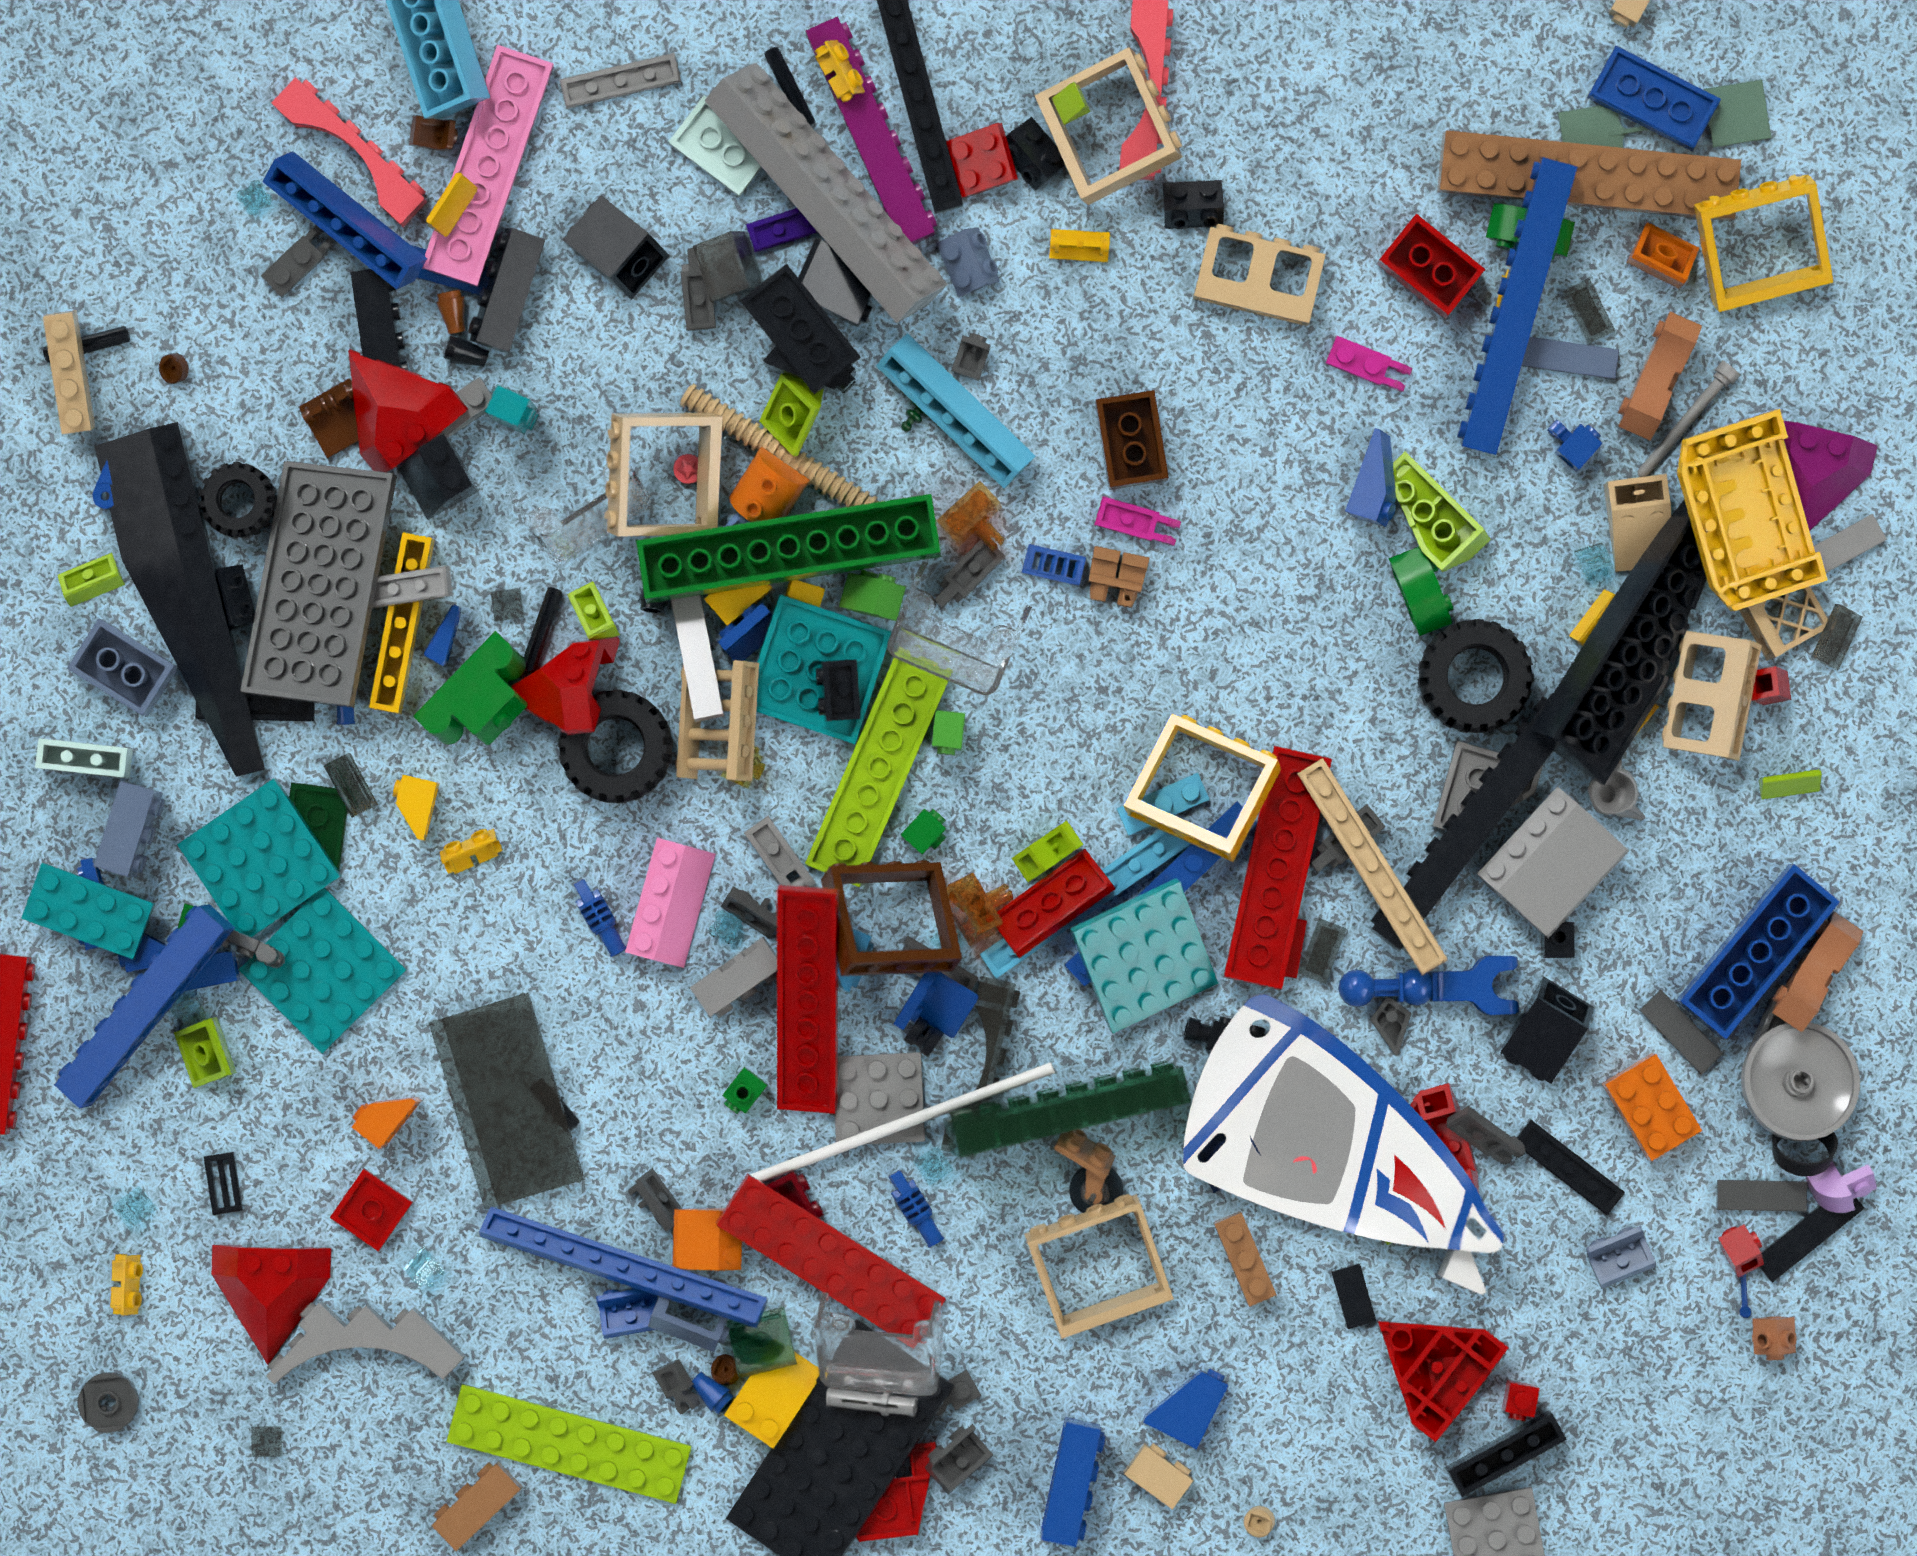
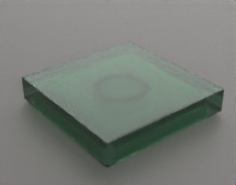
M784 1307L764 1311L757 1328L733 1320L727 1321L739 1378L797 1364Z

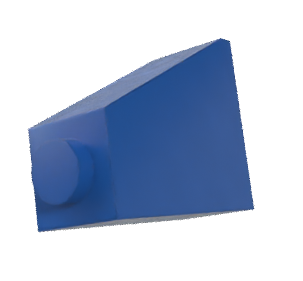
M1209 1368L1207 1373L1202 1370L1198 1371L1146 1413L1142 1420L1143 1423L1197 1449L1229 1386L1228 1383L1223 1381L1225 1375Z

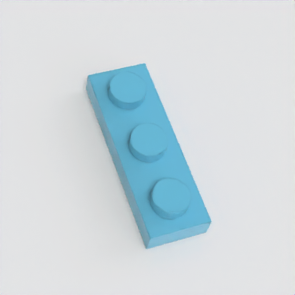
M1198 773L1150 793L1142 799L1143 802L1172 815L1210 800ZM1124 805L1117 808L1128 836L1151 826L1128 816Z

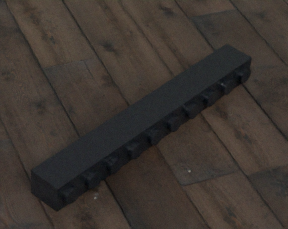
M1553 693L1548 699L1544 696L1541 697L1532 709L1537 714L1531 722H1528L1526 719L1515 731V734L1519 737L1511 746L1506 743L1496 756L1501 760L1494 769L1489 766L1479 778V781L1483 784L1475 793L1473 790H1470L1460 803L1465 808L1458 816L1452 813L1443 825V828L1447 831L1439 840L1434 837L1424 850L1428 853L1422 863L1416 860L1406 873L1411 878L1403 888L1423 920L1553 752L1530 731ZM1380 908L1370 920L1374 924L1370 931L1399 952L1403 944Z

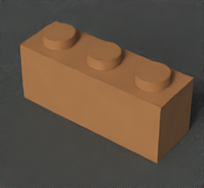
M1238 1211L1213 1222L1248 1306L1250 1307L1276 1296L1277 1294L1242 1212Z
M499 1461L494 1466L488 1462L476 1474L480 1479L473 1486L467 1482L455 1494L458 1500L451 1507L445 1503L433 1515L437 1520L431 1526L455 1551L470 1539L523 1487Z

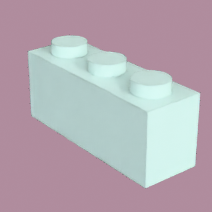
M38 738L35 768L130 779L133 749Z

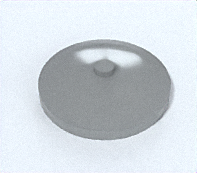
M1811 1022L1803 1032L1785 1023L1768 1030L1753 1043L1743 1063L1741 1087L1749 1111L1762 1127L1783 1139L1810 1141L1833 1133L1849 1119L1859 1097L1860 1074L1853 1053L1837 1034L1824 1026Z

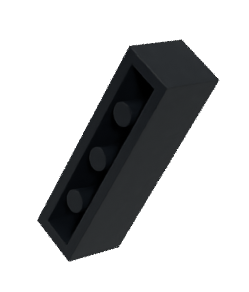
M505 228V231L499 234L495 246L499 250L495 261L492 260L487 269L486 276L489 277L486 289L483 288L479 294L477 304L480 305L477 317L474 316L470 322L468 333L471 334L469 341L501 352L510 351L545 239L515 228Z
M372 269L350 272L362 356L375 361L378 359L409 371L407 361L402 362L400 350L405 349L403 332H397L396 321L401 320L399 304L393 303L392 292L397 290Z
M1548 1410L1451 1463L1445 1469L1458 1493L1464 1497L1567 1439L1553 1413Z

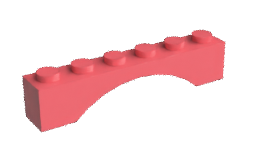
M1132 0L1130 32L1143 53L1148 67L1149 79L1152 78L1158 88L1159 95L1155 97L1160 106L1164 104L1166 107L1167 97H1161L1162 85H1168L1169 68L1163 67L1164 56H1170L1171 38H1166V26L1172 27L1173 9H1168V0ZM1147 107L1135 130L1121 146L1119 170L1156 152L1157 144H1163ZM1161 169L1141 179L1154 180L1155 173H1161Z
M295 77L271 102L273 106L295 127L312 128L327 132L352 147L365 161L372 174L377 188L379 205L404 227L427 203L423 197L426 191L414 180L409 184L401 176L404 171L393 160L389 163L380 157L383 151L371 140L365 143L358 136L362 131L349 119L344 123L337 116L340 111L328 99L324 103L315 95L319 91L308 80L305 79L301 83Z

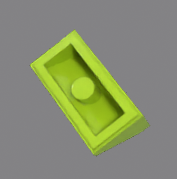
M112 553L57 575L63 596L70 607L125 585Z
M594 581L567 594L589 641L620 635Z
M1817 769L1761 777L1758 779L1761 799L1819 792L1822 772Z

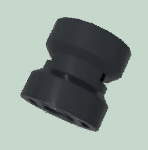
M920 1016L904 1038V1041L910 1045L915 1044L920 1048V1052L928 1057L944 1033L938 1028L933 1029L928 1026V1022Z

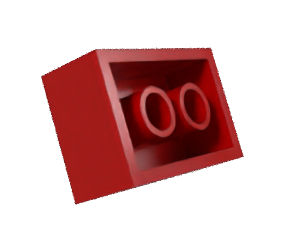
M1415 214L1376 263L1444 319L1448 317L1486 270L1418 214Z

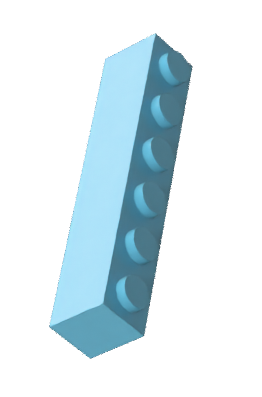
M908 333L892 346L876 365L882 373L1004 489L1036 457Z

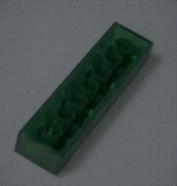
M1167 1060L1151 1063V1069L1148 1070L1139 1069V1067L1122 1070V1076L1116 1077L1104 1074L1093 1077L1094 1082L1089 1084L1087 1082L1082 1083V1081L1064 1084L1065 1089L1060 1091L1058 1089L1054 1090L1053 1087L1036 1091L1037 1096L1034 1097L1021 1094L1008 1097V1103L1005 1104L996 1103V1101L979 1104V1110L976 1111L967 1110V1108L950 1111V1117L943 1118L950 1153L960 1158L1190 1103L1184 1069Z

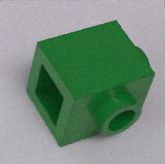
M924 808L900 835L923 855L930 846L935 850L945 840L946 836L943 832L946 828L942 824L946 820L934 809L928 812Z
M744 1067L722 1096L727 1099L724 1104L736 1114L740 1111L746 1114L768 1084Z

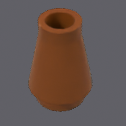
M460 289L437 294L438 301L436 304L445 322L448 334L466 331L464 296H461Z

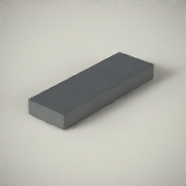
M1661 989L1639 1009L1700 1074H1703L1723 1054Z
M1717 1180L1716 1209L1807 1211V1182Z

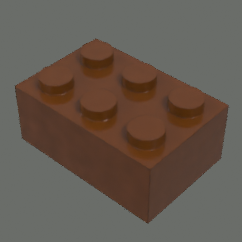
M1155 390L1096 399L1095 408L1109 490L1167 481L1169 476Z

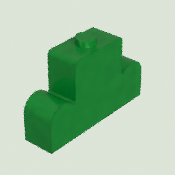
M494 631L413 717L429 733L445 745H451L459 741L463 735L464 727L485 745H490L504 730L510 727L513 720L527 707V702L508 684L509 680H515L523 674L526 667L525 659L498 632Z

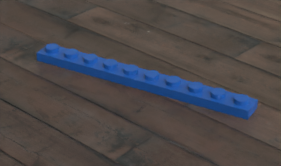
M490 1207L479 1230L480 1237L754 1328H757L767 1305V1297L494 1207Z

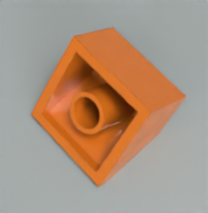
M419 1097L377 1101L369 1105L367 1103L365 1105L362 1104L352 1117L356 1121L352 1128L378 1149H382L387 1146L422 1100Z
M724 1208L674 1209L673 1267L683 1270H741L742 1241L715 1224Z

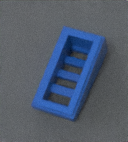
M1029 544L1022 573L1079 587L1086 557ZM1035 552L1041 553L1037 570L1031 569ZM1047 555L1053 556L1049 572H1044L1043 569ZM1058 558L1064 559L1061 575L1055 574ZM1070 561L1076 562L1072 578L1066 577Z
M455 604L450 607L424 652V656L445 668L450 658L461 616V608Z

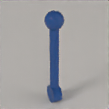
M1745 1274L1740 1277L1742 1307L1739 1313L1743 1318H1748L1751 1315V1309L1748 1307Z

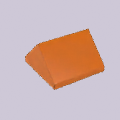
M1646 222L1626 263L1679 289L1687 281L1699 247Z

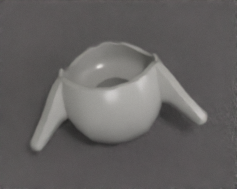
M1622 758L1605 785L1598 783L1594 779L1590 782L1588 793L1596 812L1604 815L1615 814L1619 817L1633 818L1641 821L1645 819V815L1636 806L1639 797L1637 783L1632 774L1622 768Z

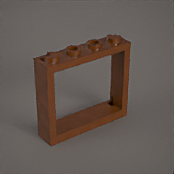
M920 860L915 863H902L900 861H892L887 864L865 862L860 865L837 863L830 866L821 878L822 888L838 889L837 958L841 976L952 972L962 960L941 862L930 863L927 860ZM927 881L941 948L857 952L843 884Z

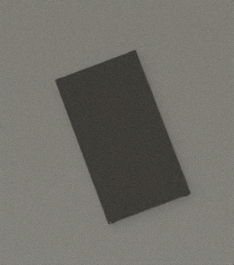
M522 992L520 995L429 1022L484 1209H490V1207L572 1183H580L582 1180H585L529 992Z

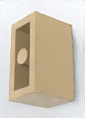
M1144 1443L1123 1471L1124 1475L1173 1510L1194 1481L1189 1476L1191 1470L1178 1460L1175 1464L1171 1463L1165 1458L1167 1452L1155 1443H1152L1150 1447Z

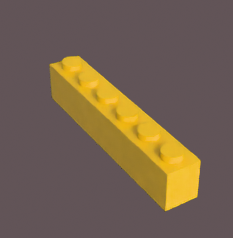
M402 532L395 574L430 568L435 540L430 537ZM423 601L388 606L369 704L371 709L402 715Z

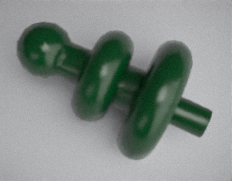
M910 400V405L914 409L906 410L905 414L908 419L901 424V429L904 432H909L914 422L917 424L922 422L921 414L928 417L912 400Z

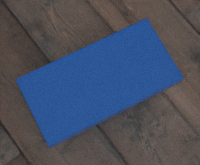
M1615 46L1588 94V99L1692 152L1721 101L1715 95L1618 46Z

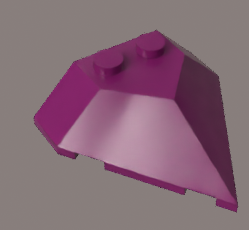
M1784 421L1788 438L1784 439L1810 531L1871 475L1878 445L1856 436L1798 422Z

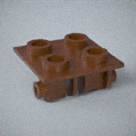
M350 378L298 407L327 459L358 442L353 389Z

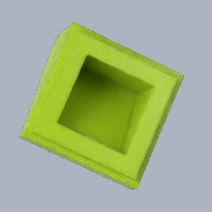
M1075 81L1052 98L1064 125L1091 112L1080 86Z

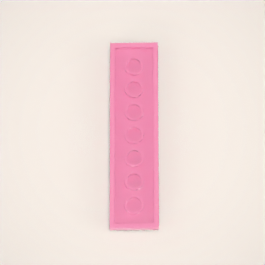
M497 45L485 79L490 98L476 105L452 175L453 178L456 172L463 174L477 187V192L447 237L433 230L425 254L427 260L422 269L475 287L479 286L554 67L553 63Z

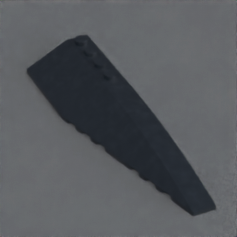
M174 422L153 427L94 446L100 472H102L106 460H108L112 480L110 488L114 506L109 509L122 562L232 771L238 777L265 770L247 694L240 692L243 676L216 574L217 569L205 520L202 515L203 511L199 507L200 499L182 425ZM106 492V497L108 500L110 495L108 492Z

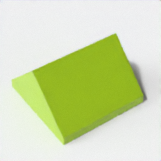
M781 373L759 422L794 457L799 455L818 415L824 389L822 388L814 395L803 380L786 373Z
M217 1017L174 1032L193 1089L237 1073Z

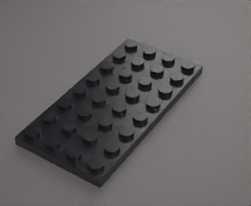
M858 1319L854 1321L816 1379V1385L775 1447L771 1448L725 1518L779 1556H844L955 1387L953 1383ZM829 1387L875 1394L891 1392L892 1396L917 1398V1412L914 1417L892 1413L889 1416L881 1415V1412L827 1407L826 1394Z

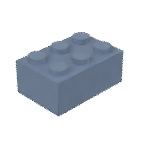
M98 618L67 669L138 714L148 717L178 670V666L110 623Z
M120 781L93 865L94 867L126 877H137L138 872L143 873L148 859L147 856H144V851L147 844L152 845L156 834V828L152 827L155 816L160 817L165 806V800L161 799L162 792L130 782Z

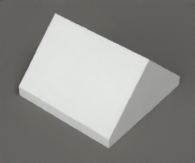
M1448 1249L1437 1274L1446 1280L1481 1295L1487 1293L1472 1253L1470 1251Z

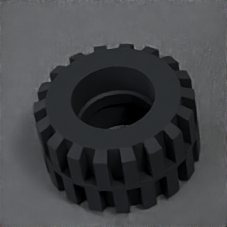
M225 463L221 465L220 469L212 470L210 472L212 475L204 479L203 484L205 485L203 490L200 489L199 496H201L199 507L203 511L204 519L208 521L213 529L231 538L241 537L244 539L250 538L249 536L253 534L258 535L261 533L260 530L262 528H267L271 524L269 520L274 516L277 498H275L276 490L271 484V480L262 471L247 463ZM235 483L248 485L253 490L255 502L251 511L240 518H234L226 514L221 502L225 490Z

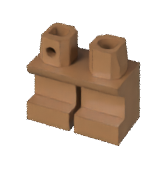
M1094 546L1088 583H1091L1090 599L1105 602L1108 587L1120 589L1117 605L1132 608L1137 598V593H1141L1150 557L1123 552L1118 578H1115L1121 551Z

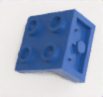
M941 972L924 973L893 1024L904 1030L909 1020L915 1023L921 1016L929 1025L938 1028L950 1038H954L976 1004L979 996Z

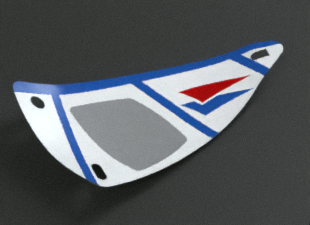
M1266 994L1255 995L1244 1003L1217 1040L1196 1086L1187 1119L1183 1148V1166L1190 1175L1274 1211L1358 1236L1403 1245L1470 1252L1494 1253L1501 1249L1504 1243L1503 1232L1486 1208L1480 1194L1465 1170L1431 1127L1383 1077L1333 1034L1287 1004ZM1260 1019L1268 1021L1270 1030L1265 1036L1255 1038L1250 1034L1249 1030L1253 1022ZM1223 1133L1226 1136L1225 1143L1207 1162H1199L1198 1154L1216 1134ZM1250 1136L1253 1139L1260 1154L1256 1151L1254 1145L1250 1141ZM1301 1156L1309 1157L1315 1162L1317 1172L1313 1174L1310 1160L1295 1163L1293 1161ZM1468 1219H1476L1487 1230L1480 1240L1466 1227Z

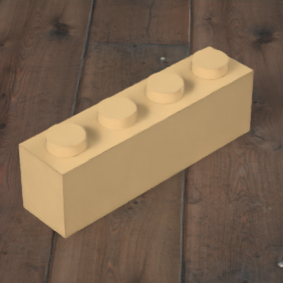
M77 310L46 314L43 316L61 433L90 431L95 428Z

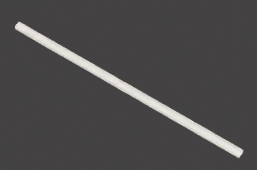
M1049 1062L750 1175L761 1182L768 1181L1054 1074L1053 1065Z

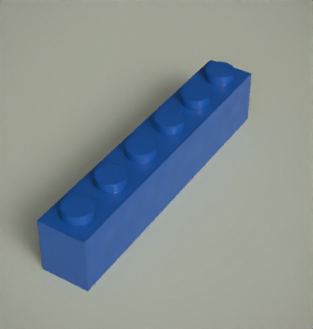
M294 151L274 159L262 181L264 184L396 290L416 280L427 260L424 255Z

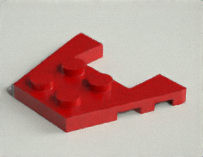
M936 1442L916 1445L910 1454L912 1476L895 1478L857 1535L859 1542L919 1535L931 1476L925 1469V1466L930 1461L927 1456L937 1447Z

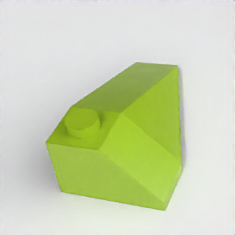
M1406 451L1393 462L1396 498L1421 551L1442 572L1469 561L1491 540L1485 529Z

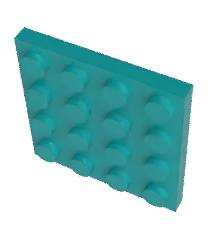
M779 594L757 663H759L756 712L855 744L892 632ZM857 659L861 719L824 721V715L819 716L818 698H822L823 693L822 686H817L816 668H821L820 662Z
M273 778L177 844L227 920L235 927L234 930L251 938L342 876L276 778Z
M1177 878L1070 928L1107 1026L1113 1034L1218 984L1183 888Z
M326 888L313 895L265 943L284 954L285 964L277 969L269 967L257 960L256 954H254L253 958H250L239 969L322 1054L407 971Z

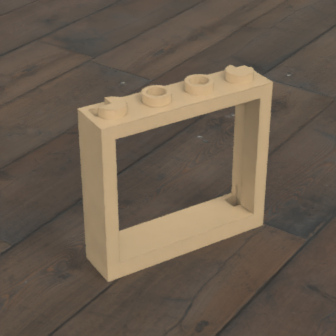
M1130 47L1034 95L1080 199L1087 205L1183 158L1179 150L1182 147L1181 139L1176 131L1171 132L1167 123L1171 121V117L1164 104L1160 106L1155 97L1159 95L1158 88L1152 78L1147 79L1144 70L1148 69L1147 64L1141 54H1136ZM1128 65L1164 148L1091 184L1052 98L1074 81L1081 89Z
M611 413V429H608L610 451L607 453L606 458L607 467L609 468V481H607L605 486V493L608 498V511L604 515V518L607 519V532L616 536H667L717 528L722 416L713 413ZM631 426H699L695 524L627 525Z
M1130 1194L1121 1195L1113 1203L1104 1206L1102 1204L1093 1205L1082 1214L1076 1216L1068 1214L1059 1218L1056 1223L1050 1225L1039 1224L1032 1227L1030 1232L1025 1233L1061 1339L1173 1300L1137 1194L1133 1196ZM1134 1212L1158 1282L1062 1315L1038 1245Z

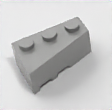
M762 937L695 983L690 989L709 1017L716 1014L720 1018L733 1009L730 1003L740 997L745 1001L758 992L755 988L756 985L764 980L767 984H770L777 979V955L765 937Z

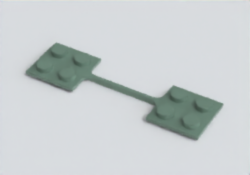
M1762 80L1703 89L1721 99L1708 123L1713 148L1771 138ZM1602 105L1558 112L1562 142L1624 148L1623 138L1625 135L1649 130L1643 126L1628 129L1622 127L1619 122L1618 113Z

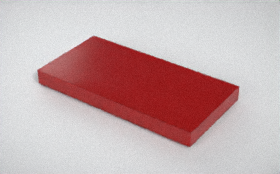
M1083 849L991 915L989 919L1017 957L1020 958L1114 891L1115 887L1087 850Z

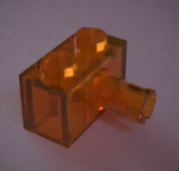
M981 481L975 484L936 520L941 529L958 547L975 533L990 548L991 552L998 549L997 544L991 539L992 537L1000 546L1006 541V538L989 522V519L1002 508L1001 503Z
M974 872L948 884L946 887L953 919L969 946L997 932L1003 922L995 908L1013 900L1012 891L1005 892V890L1009 889V886L1005 883L985 893Z

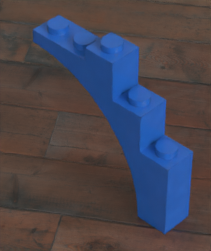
M96 858L80 860L81 867L77 868L78 875L104 884L100 869L93 866ZM144 933L135 959L118 954L121 968L125 967L126 972L148 969L150 967L148 962L156 952L163 951L167 944ZM79 940L80 945H85V950L100 948ZM235 951L215 953L185 991L240 981Z

